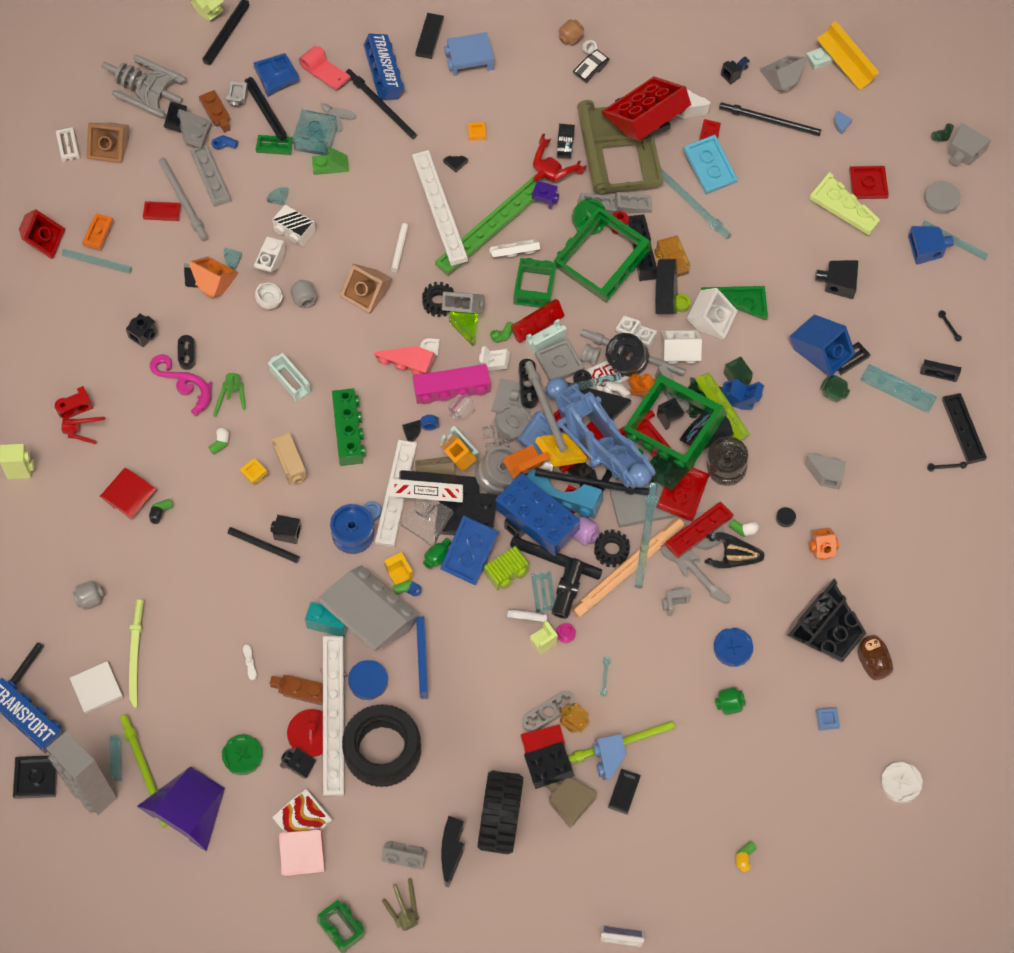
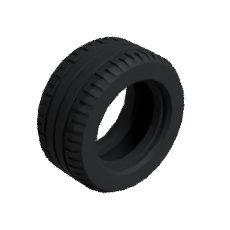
M387 704L372 705L362 709L361 712H357L345 727L342 737L344 759L350 772L361 782H365V784L370 786L374 785L375 787L393 786V784L396 785L399 782L401 783L402 780L407 779L406 777H409L416 769L421 755L420 733L415 721L402 709ZM380 727L391 728L404 739V749L399 757L386 764L372 763L366 760L359 752L360 742L363 737L371 730Z

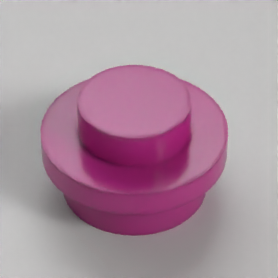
M568 623L559 625L556 630L558 640L563 643L573 641L576 636L575 628Z

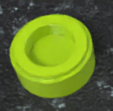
M678 294L676 296L677 312L682 313L689 310L691 299L688 295Z

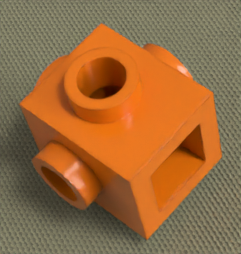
M832 529L811 530L810 552H813L816 558L821 560H827L830 557L836 556V549L839 548V543Z

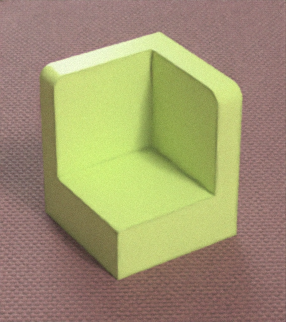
M548 621L543 622V628L532 634L529 639L541 655L557 645L558 635Z

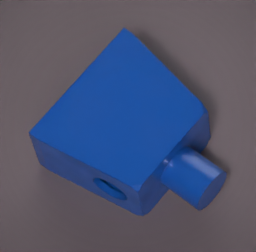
M911 226L908 234L916 265L942 258L946 247L954 245L953 236H943L940 227Z

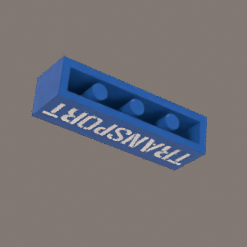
M369 33L363 45L378 98L398 100L404 90V84L400 78V70L397 68L396 56L392 51V43L387 34Z
M1 678L0 714L41 751L46 753V748L62 735L61 725L54 719L50 721L46 717L47 713L40 706L36 708L32 705L31 698L25 693L21 695L17 691L18 687L11 680L6 681Z

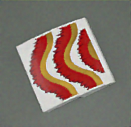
M308 789L297 795L272 817L284 832L321 829L322 832L333 821L331 816Z

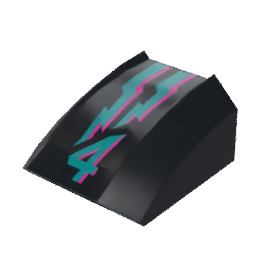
M704 412L690 424L679 440L691 446L712 414ZM725 416L704 449L734 434L727 416Z

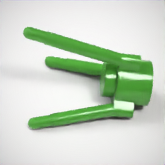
M228 373L226 375L213 413L214 417L217 416L226 390V399L230 400L231 392H236L238 389L242 409H246L243 392L244 384L240 382L241 377L239 374Z

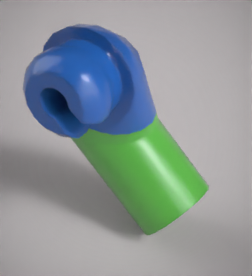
M411 580L392 586L396 595L406 592L412 596H419L422 592L421 586Z

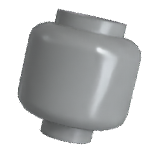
M298 280L291 288V295L297 306L308 308L317 299L315 288L310 281Z
M88 581L76 586L73 595L77 606L87 610L100 605L101 597L104 596L100 585L96 586L94 581Z

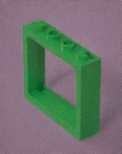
M598 207L593 214L590 213L585 224L579 226L574 237L568 239L563 250L557 252L554 262L558 270L607 303L651 250V243L647 238ZM601 221L637 245L602 289L566 265Z
M660 374L623 430L626 438L628 437L635 444L636 442L642 444L645 450L649 452L653 450L662 459H670L674 461L673 463L677 467H685L690 470L727 413L724 406ZM662 390L712 414L685 455L636 430Z

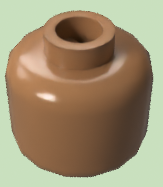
M570 19L559 28V39L565 45L567 43L574 45L584 36V27L578 20Z

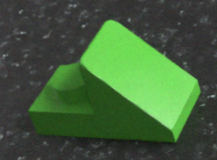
M328 147L329 155L312 156L314 175L349 172L347 155L331 147Z

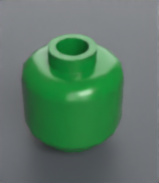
M737 687L719 690L718 698H715L717 709L722 710L725 715L742 712L743 706H746L744 693Z

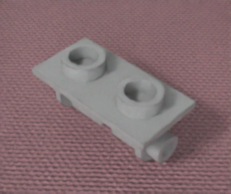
M392 841L385 843L382 861L423 870L424 859L427 851H424L423 848L409 846L408 850L404 851V844Z

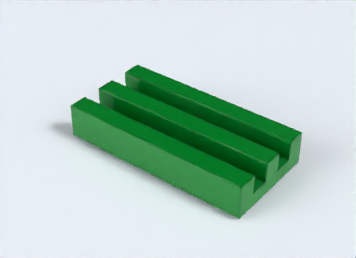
M258 135L256 153L291 155L293 137L279 140L277 136Z

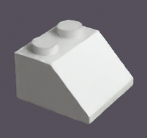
M717 288L700 290L687 320L698 331L724 340L738 310Z
M661 330L662 357L664 361L670 364H676L678 361H685L691 364L701 361L702 338L698 330Z

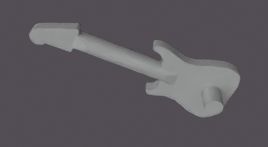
M665 545L662 547L661 552L663 556L675 562L685 577H688L687 569H690L709 590L712 598L725 604L730 602V596L725 595L719 587L716 588L693 562H699L700 557L694 554L691 549L680 558H677Z

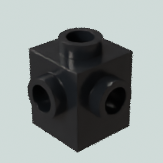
M141 313L136 318H133L125 328L128 338L141 347L149 340H152L157 332L155 321Z

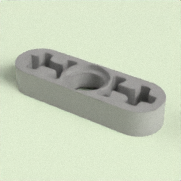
M561 692L530 711L523 717V729L526 732L542 729L568 713L574 707V696L570 692ZM562 699H569V705L562 704L559 706L560 711H558L557 706L562 703ZM545 708H552L554 715L546 717L543 714V710ZM528 719H531V721L536 720L534 727L527 725Z

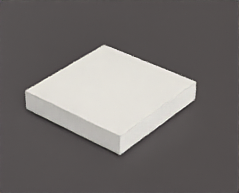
M108 661L70 677L85 715L123 698Z

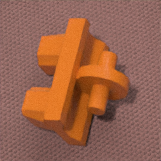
M634 373L627 380L631 385L629 390L632 393L631 395H642L644 398L656 379H653L650 374H644L640 377L638 373Z

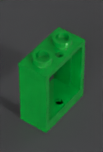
M520 258L513 304L541 308L551 302L556 263L548 260L540 261L532 258ZM524 272L550 275L547 293L522 290L521 285Z

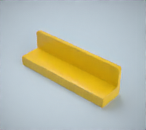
M836 21L830 24L828 30L817 38L819 44L858 90H862L873 82L880 73Z

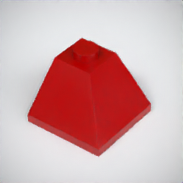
M37 209L25 214L19 227L21 239L49 258H54L65 228Z

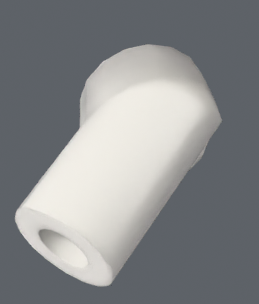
M609 381L603 387L604 392L612 394L615 391L625 398H629L632 394L624 385L617 382Z

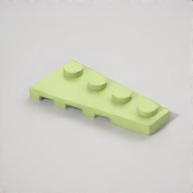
M830 172L810 195L809 199L867 235H870L880 222V219L865 205H861L857 201V197L853 193L850 194L841 182L838 183Z

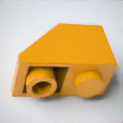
M455 434L440 445L462 472L477 460Z

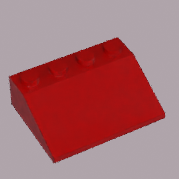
M653 76L601 112L626 136L639 141L646 138L651 132L658 130L664 123L671 121L679 113L684 112L692 104L686 86Z

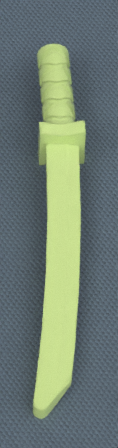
M140 599L136 600L134 623L130 625L132 634L129 662V700L135 709L138 708L137 671L140 633L143 631L141 616L144 601Z

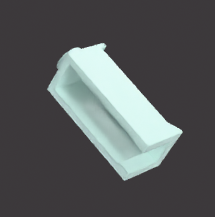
M283 353L271 358L268 362L269 372L272 373L295 402L311 393L309 382ZM285 369L301 388L296 391L279 372Z

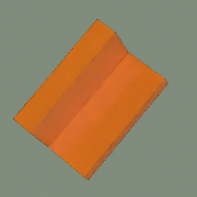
M531 445L503 458L502 461L513 479H515L520 473L524 475L543 466L551 457L547 451L539 455L534 446Z

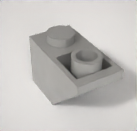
M808 453L805 466L818 484L839 490L846 461H841L835 457H824L818 453Z

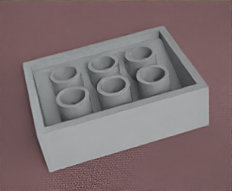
M362 565L349 571L317 599L374 651L409 633L416 618L419 616Z

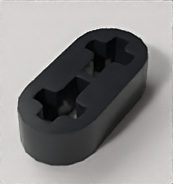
M183 335L178 339V362L184 370H190L196 364V346L194 339L190 335ZM185 342H189L188 349L184 347ZM185 356L189 357L188 363L184 362Z

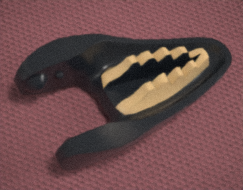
M724 532L707 535V539L711 542L714 540L722 541L725 548L722 561L708 558L704 562L707 565L716 568H732L751 565L764 560L765 555L762 550L733 535Z

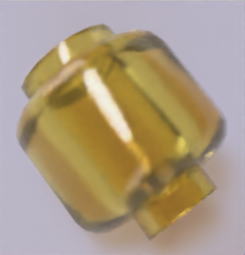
M573 703L570 706L566 704L559 712L561 714L560 723L571 733H581L590 722L588 719L589 713L578 703Z

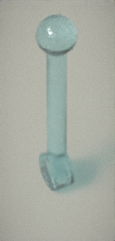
M609 657L603 658L604 672L602 689L600 690L601 696H606L608 693L606 683L608 665L611 662Z

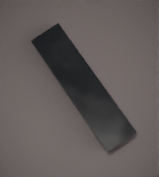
M645 214L629 216L628 226L647 238L651 243ZM631 242L632 248L634 250L637 247V245ZM652 246L648 254L636 267L639 281L656 280L657 265Z
M406 470L399 472L400 480L463 485V494L479 493V484L476 477Z

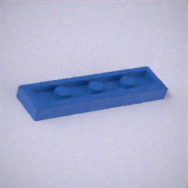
M424 616L416 618L419 693L421 699H428Z

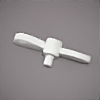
M246 644L243 647V653L248 667V677L253 681L256 679L257 673L254 668V660L252 659V649Z

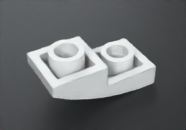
M627 316L622 318L615 329L619 334L631 333L637 336L648 349L651 348L658 337L656 330L641 326L639 320Z

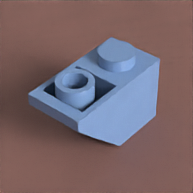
M622 734L594 739L593 752L599 759L597 771L599 777L602 776L603 780L612 778L626 755Z

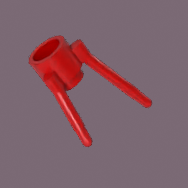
M105 417L63 419L61 425L62 433L68 434V438L96 444V440L76 435V432L80 431V423L105 420Z

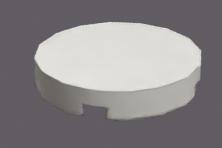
M900 761L890 764L881 776L883 792L889 799L895 802H911L917 798L922 789L923 780L920 772L916 767Z

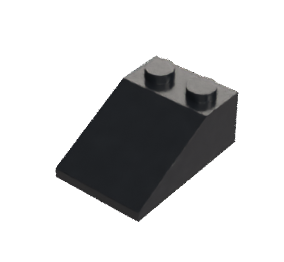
M463 494V502L439 500L435 534L455 536L463 515L494 528L496 517L495 499L497 494Z

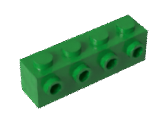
M354 388L333 390L332 399L340 466L363 464L362 456H366L365 446L360 444V440L364 439L363 428L358 426V423H362L361 411L357 412L356 406H360L359 395H355Z

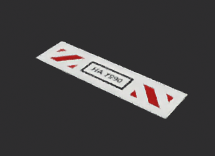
M390 479L389 496L463 502V485Z

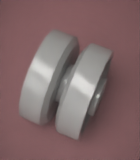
M497 446L492 448L477 463L475 477L483 490L489 494L500 495L515 480L502 459L516 451L509 447Z

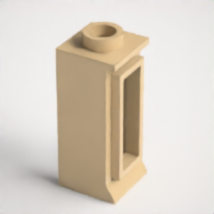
M290 433L272 439L273 448L289 486L300 484L306 480V470Z

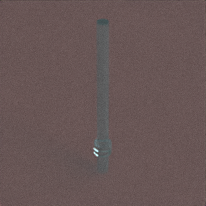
M661 168L663 180L708 221L714 231H718L723 237L729 239L732 234L723 227V223L707 212Z
M656 483L650 484L649 495L646 497L645 502L647 509L635 580L636 588L643 587L654 508L657 506L658 501L656 497L658 484Z

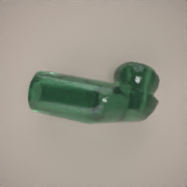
M949 123L946 124L944 130L932 132L931 139L938 142L948 141L954 126Z

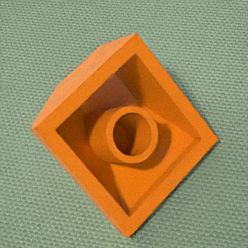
M209 256L190 261L189 264L198 288L209 297L222 295L238 275L237 271Z

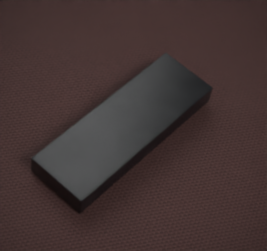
M427 13L415 56L433 58L444 21L443 15Z

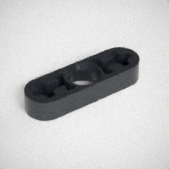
M523 359L520 361L518 368L520 399L522 406L530 409L537 405L538 396L533 385L525 386L523 384L524 381L529 380L528 374H526L525 363L532 361L535 371L536 365L531 359ZM528 393H531L530 396L532 401H528Z

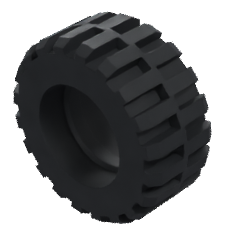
M495 770L488 772L477 848L481 851L507 855L513 853L524 779L520 774Z

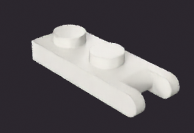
M537 239L491 246L489 252L493 257L504 255L514 257L521 252H525V254L535 253V250L540 249V245Z

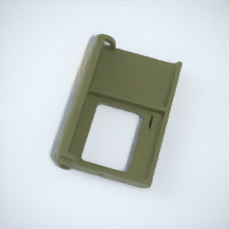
M591 100L579 102L577 109L594 192L605 194L661 186L663 184V177L654 136L641 141L632 139L602 115L601 111L607 107L595 108L594 102ZM635 145L637 147L643 181L610 184L602 149Z

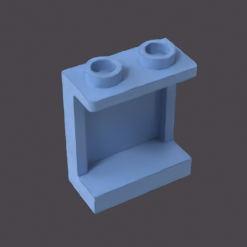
M487 32L447 39V46H444L446 57L449 56L448 67L449 70L453 71L454 76L457 75L458 69L486 65L487 71L494 70V57Z

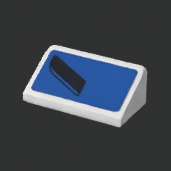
M602 926L600 941L642 947L644 931Z

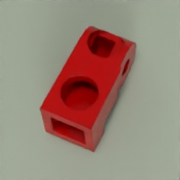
M84 386L77 388V394L68 398H59L55 402L54 407L60 418L69 419L94 409Z

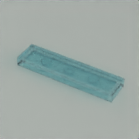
M871 364L868 365L861 378L862 382L926 413H929L937 398L936 395Z

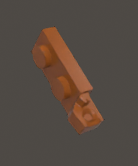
M215 90L200 95L199 101L213 125H220L224 133L230 131L228 123L230 120L229 114Z
M283 675V678L271 677L270 687L279 689L278 693L283 694L284 697L322 706L323 683L290 675Z

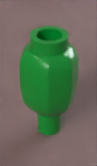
M445 538L442 543L433 544L424 554L425 560L423 561L425 567L432 569L433 567H438L444 561L448 552V546L452 543L450 539Z

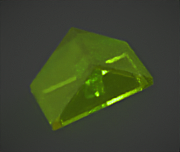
M449 312V323L473 347L476 344L478 313Z

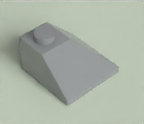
M788 55L761 68L760 71L774 89L781 90L782 92L788 91L792 88L791 86L797 84L806 58Z

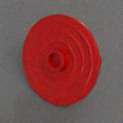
M308 709L299 712L291 719L287 729V738L292 748H298L310 757L323 754V711Z

